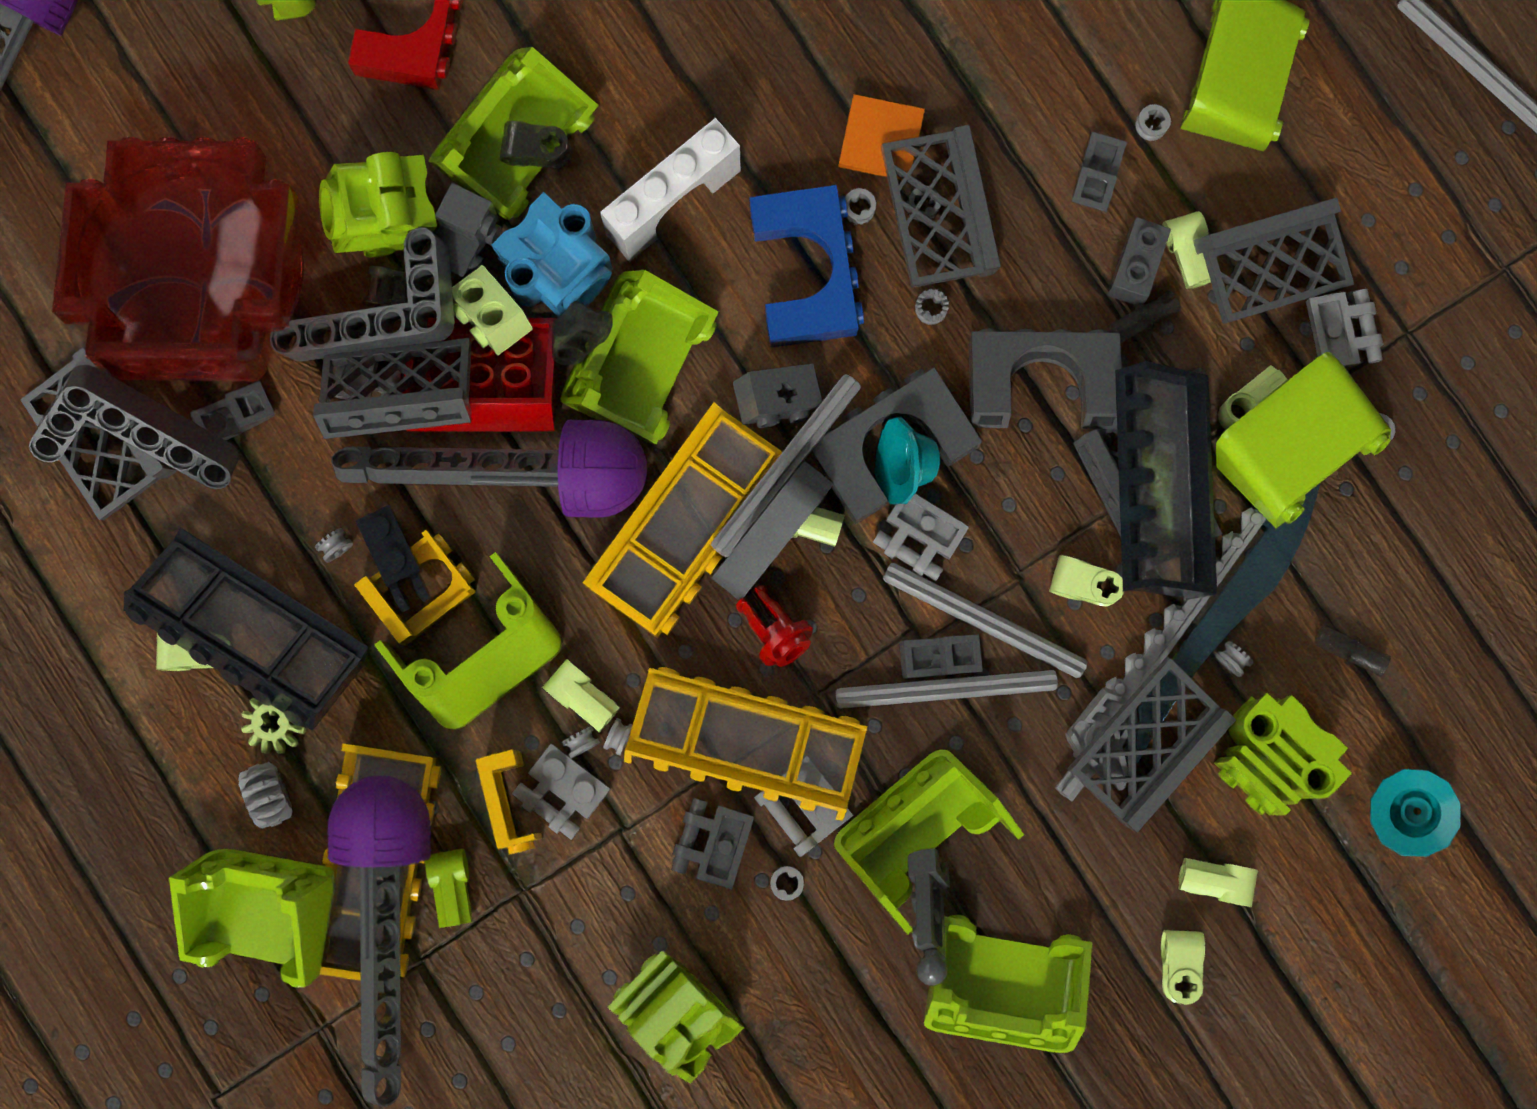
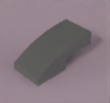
M1091 132L1071 202L1107 212L1118 177L1117 173L1126 148V141Z
M260 381L225 394V399L190 412L194 423L224 440L237 436L275 416Z
M979 634L899 642L903 679L983 672Z

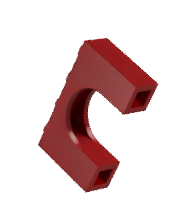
M434 0V8L427 22L418 30L406 35H389L355 29L348 61L354 75L440 90L441 80L447 79L449 74L450 58L446 57L448 45H453L456 39L457 24L453 22L455 10H461L463 0Z

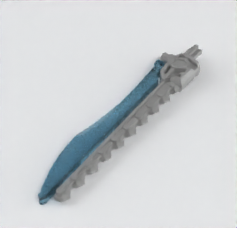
M1320 484L1305 495V501L1302 505L1304 511L1292 523L1287 524L1284 522L1278 528H1275L1257 509H1252L1251 507L1241 513V533H1233L1232 531L1222 537V556L1220 558L1216 557L1217 586L1262 525L1266 527L1259 540L1172 658L1191 679L1228 633L1278 585L1302 541L1313 512ZM1210 596L1190 600L1183 597L1182 606H1175L1173 604L1164 609V629L1156 630L1154 628L1144 633L1143 655L1133 653L1125 657V677L1123 679L1114 677L1105 682V688H1101L1065 733L1066 739L1074 752V758L1080 755L1157 666L1167 657ZM1170 671L1160 680V695L1177 694V678ZM1176 700L1160 701L1161 721L1165 719ZM1152 701L1141 702L1138 705L1139 722H1152ZM1135 708V723H1137V710ZM1153 728L1135 730L1136 749L1147 747L1153 737ZM1127 729L1116 730L1110 737V751L1123 750L1122 746L1128 738ZM1128 743L1124 747L1125 750H1128ZM1136 755V763L1139 762L1142 755ZM1128 756L1110 757L1111 777L1128 776ZM1103 757L1091 758L1081 771L1089 779L1094 774L1103 778ZM1069 771L1066 772L1055 786V789L1071 802L1084 788V785ZM1127 782L1111 784H1114L1115 788L1120 791L1125 788Z

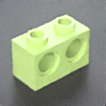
M483 265L452 287L453 302L455 303L453 305L454 315L462 325L469 322L473 326L470 332L482 348L489 345L497 355H500L533 330L520 306Z

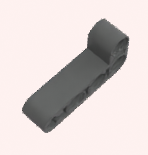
M804 461L711 579L737 600L743 598L818 506L834 483L808 462Z

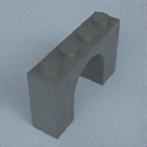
M992 328L972 331L968 350L970 423L973 428H1008L1012 413L1011 377L1018 369L1027 364L1049 362L1067 370L1077 382L1080 392L1081 429H1117L1115 370L1122 368L1120 333H1109L1102 329L1092 330L1089 333L1072 332L1067 329H1058L1053 332H1035L1032 329L999 332Z
M923 368L915 371L904 380L907 385L895 392L892 388H889L873 399L875 405L865 411L858 407L842 418L844 424L833 431L829 428L810 452L811 457L822 474L834 483L831 488L855 525L879 511L888 503L886 496L868 470L862 452L866 436L877 425L889 419L899 417L916 424L929 438H932L937 443L940 455L948 467L980 447L982 440L935 368L926 373Z

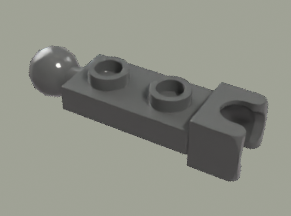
M924 849L908 855V877L915 884V892L911 895V901L916 913V926L912 929V936L916 948L924 953V957L917 966L918 977L923 983L936 986L943 982L948 971L944 961L946 959L943 889L950 888L948 862L939 864L937 849Z

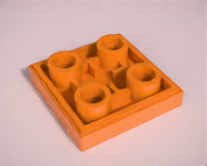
M854 94L838 167L887 177L881 145L919 137L925 109ZM905 150L891 152L894 165L907 173L913 165L915 157ZM896 175V176H897V179L903 180L901 177H899L898 175Z

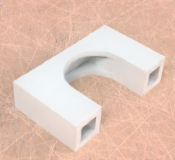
M714 118L600 212L608 238L629 262L632 261L657 240L656 226L658 222L684 195L703 183L714 193L741 171L740 145L723 125Z

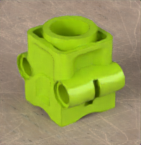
M381 152L369 156L366 162L341 163L332 166L326 179H323L320 183L319 206L324 233L328 240L332 241L335 253L363 251L366 257L390 255L395 251L404 250V240L412 229L425 227L432 232L435 230L437 224L434 207L427 197L425 188L427 169L424 155L400 156L396 152Z

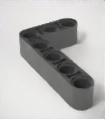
M425 227L412 229L407 234L404 240L408 303L284 321L273 328L270 334L271 347L276 352L295 361L322 359L326 354L421 344L446 339L451 335L455 323L450 256L447 243ZM431 241L432 244L429 252L422 255V248L427 242ZM434 277V284L432 288L428 291H425L424 287L426 282L430 278ZM436 313L437 320L435 324L428 328L427 321L429 317ZM398 319H401L402 323L400 329L397 332L393 333L392 328L394 323ZM366 324L365 334L358 338L360 327ZM331 330L332 334L329 341L324 343L325 333ZM297 335L295 345L289 348L291 338Z
M91 365L77 366L71 372L42 417L29 443V449L37 459L44 462L58 461L87 420L212 489H222L229 485L239 460L237 448L228 441Z

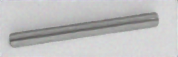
M1400 0L1397 5L1398 9L1537 133V102L1424 0Z
M847 374L843 375L711 542V546L716 552L725 557H728L746 533L858 393L861 385L855 378Z
M891 563L884 574L883 580L890 585L1075 678L1081 677L1087 667L1088 661L895 563Z
M1047 670L847 687L836 690L837 707L842 709L1053 691L1058 687V678L1056 671Z

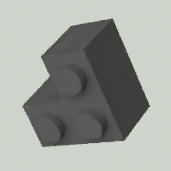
M451 183L435 214L440 224L436 235L441 237L448 245L451 277L461 281L481 265L484 266L485 258L482 256L488 245L492 246L498 239L502 226L499 225L500 219L491 201ZM430 244L429 248L427 249L426 253L429 252V250H430V248H431V244Z

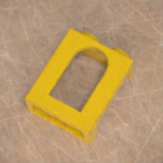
M427 530L423 531L422 535L424 537L411 546L419 565L429 560L443 561L452 572L451 584L444 593L406 622L384 595L389 588L386 587L380 572H377L371 578L365 576L354 584L397 642L403 646L408 645L476 592L470 585L475 580L462 562L457 566L452 562L448 554L453 550L439 533L433 537Z
M512 749L475 759L497 849L508 848L509 854L534 849V841L542 839V834L536 833L517 838L501 774L503 771L524 766L521 751Z

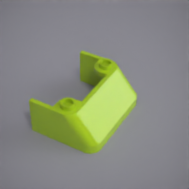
M496 552L490 558L512 585L510 589L499 597L496 603V614L506 630L446 675L438 664L428 659L417 660L407 667L390 644L381 640L374 644L412 695L440 725L448 729L455 730L465 727L555 658L562 647V638L558 630Z
M937 750L929 754L843 827L835 837L834 847L907 934H910L913 928L897 910L910 897L913 889V884L906 875L908 872L909 854L924 849H935L961 826L969 833L981 834L990 830L1000 821L1018 840L1024 836V833L999 799L950 751Z

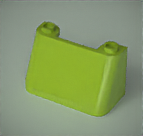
M1214 0L1211 11L1214 12L1211 18L1212 25L1198 78L1192 89L1190 109L1185 110L1180 129L1264 152L1270 141L1277 142L1283 125V120L1278 119L1298 40L1305 38L1310 19L1304 18V9L1287 0Z
M535 48L517 49L502 63L430 156L429 162L462 188L491 201L496 213L504 219L510 220L512 216L517 218L529 204V201L526 199L528 195L526 188L568 134L575 133L577 130L583 133L595 119L592 113L599 105Z
M646 270L625 271L621 273L612 285L561 394V402L597 420L616 423L627 429L636 438L647 443L657 444L658 440H661L666 435L670 426V421L667 420L668 413L662 409L691 346L697 345L702 341H708L716 329V322L714 321L719 311Z
M1325 352L1224 431L1216 443V467L1275 528H1278L1284 522L1290 524L1295 521L1304 511L1302 505L1305 501V495L1357 453L1377 455L1383 451L1391 441V428L1343 364L1331 352Z
M218 849L206 853L169 877L180 961L194 963L199 967H211L218 964L220 959L231 953L284 964L280 971L281 979L293 987H306L320 975L335 891L334 870L331 868L240 850Z
M962 915L944 916L946 959L944 961L948 971L942 983L936 986L929 985L924 1025L928 1029L940 1033L1054 1053H1067L1074 1050L1086 1029L1093 942L1083 941L1075 935H1062L1059 939L1054 940L1050 947H1043L976 935L977 928L970 922L969 918Z

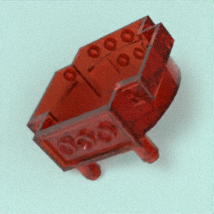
M124 137L121 141H107L103 183L95 179H82L80 183H66L52 312L65 324L88 325L85 357L101 371L117 380L255 382L265 375L267 364L260 355L266 333L281 331L285 327H289V320L298 304L302 290L304 258L297 232L299 197L291 185L286 182L268 180L264 184L266 156L256 141L243 137L233 138L232 141H216L208 137H199L195 141H179L172 137H161L158 141H143L136 137Z

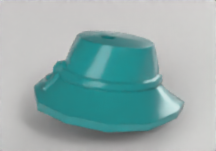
M902 417L889 419L882 430L876 450L875 476L878 486L890 504H907L917 492L919 486L933 481L937 476L940 466V452L937 443L932 438L916 433Z
M1403 769L1383 779L1370 798V823L1381 844L1401 856L1427 857L1450 846L1460 829V801L1448 781L1428 770ZM1415 808L1421 809L1419 815L1414 813Z

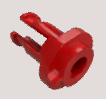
M765 585L757 586L754 590L758 594V598L772 614L776 622L767 628L744 597L738 601L736 609L746 616L749 626L764 644L759 653L763 663L766 666L775 664L779 667L786 666L798 659L811 645L809 638L813 633V628L807 620L794 623L782 606L769 596L767 587Z

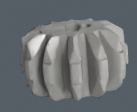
M270 762L261 765L256 764L239 774L238 785L241 789V795L244 799L245 807L248 809L249 815L256 826L262 829L269 826L273 827L291 818L292 805L281 774L275 765Z

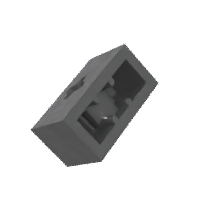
M1138 217L1135 218L1128 230L1107 296L1139 307L1145 303L1149 297L1170 235V228Z
M813 363L751 371L733 381L743 425L757 423L758 428H765L780 423V419L789 418L790 423L807 421L811 417V413L822 403Z

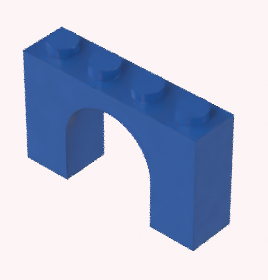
M837 185L749 197L755 242L787 237L807 238L816 242L825 250L832 266V274L828 283L817 294L805 299L765 304L770 348L857 336L858 325L864 324L861 302H854L853 289L858 288L856 267H849L847 254L853 253L852 237L850 231L844 232L842 218L848 217L845 196H838Z

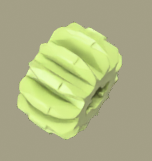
M255 698L250 700V704L255 711L254 713L243 711L242 717L251 719V724L244 725L241 728L243 733L254 732L248 741L250 746H256L261 743V752L269 754L274 746L278 754H283L286 749L285 742L292 747H296L299 744L293 733L305 734V727L291 723L282 711L272 705H263ZM270 715L280 716L277 720L280 726L278 730L268 729L271 725Z

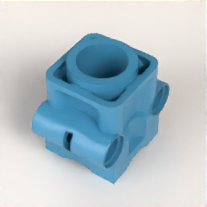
M544 192L530 205L525 219L518 226L504 231L492 244L494 251L499 256L500 264L506 268L505 278L517 302L523 306L531 307L542 301L561 320H564L569 315L573 316L587 307L604 289L612 275L610 257L596 244L595 231L590 214L586 208L578 204H570L561 209ZM576 228H582V229H581L580 231H578V232H571L572 230H574V229H576ZM531 279L528 284L520 285L522 281Z

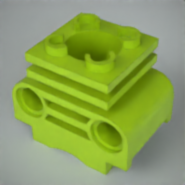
M1265 693L1261 699L1257 700L1251 696L1233 715L1236 721L1228 729L1230 737L1238 746L1228 747L1224 752L1228 757H1220L1214 762L1221 769L1218 773L1219 777L1231 788L1234 789L1237 785L1249 796L1245 801L1260 815L1264 813L1268 815H1287L1291 809L1286 804H1297L1301 799L1329 797L1352 774L1338 760L1348 748L1337 737L1319 728L1310 718L1306 708L1292 695L1282 700L1279 698L1273 699L1268 693ZM1253 719L1258 724V733L1256 735L1251 729V721ZM1309 773L1313 776V785L1311 787L1307 780Z
M661 951L658 955H652L643 963L641 967L642 972L631 983H625L616 991L613 997L614 1001L608 1008L619 1016L618 1019L623 1024L628 1026L627 1031L653 1060L658 1061L668 1073L674 1076L678 1075L691 1084L705 1069L708 1060L712 1056L706 1048L711 1044L718 1050L723 1045L731 1042L744 1027L738 1022L739 1019L707 987L698 982L699 980L688 971L689 969L684 964Z

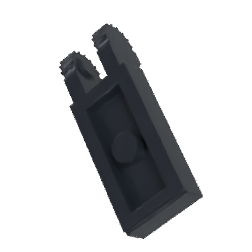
M388 504L356 520L355 522L386 587L390 589L399 609L402 612L410 609L409 600L400 586V583L410 578L415 586L414 589L418 597L423 602L430 599V593L420 574L423 571L392 507Z

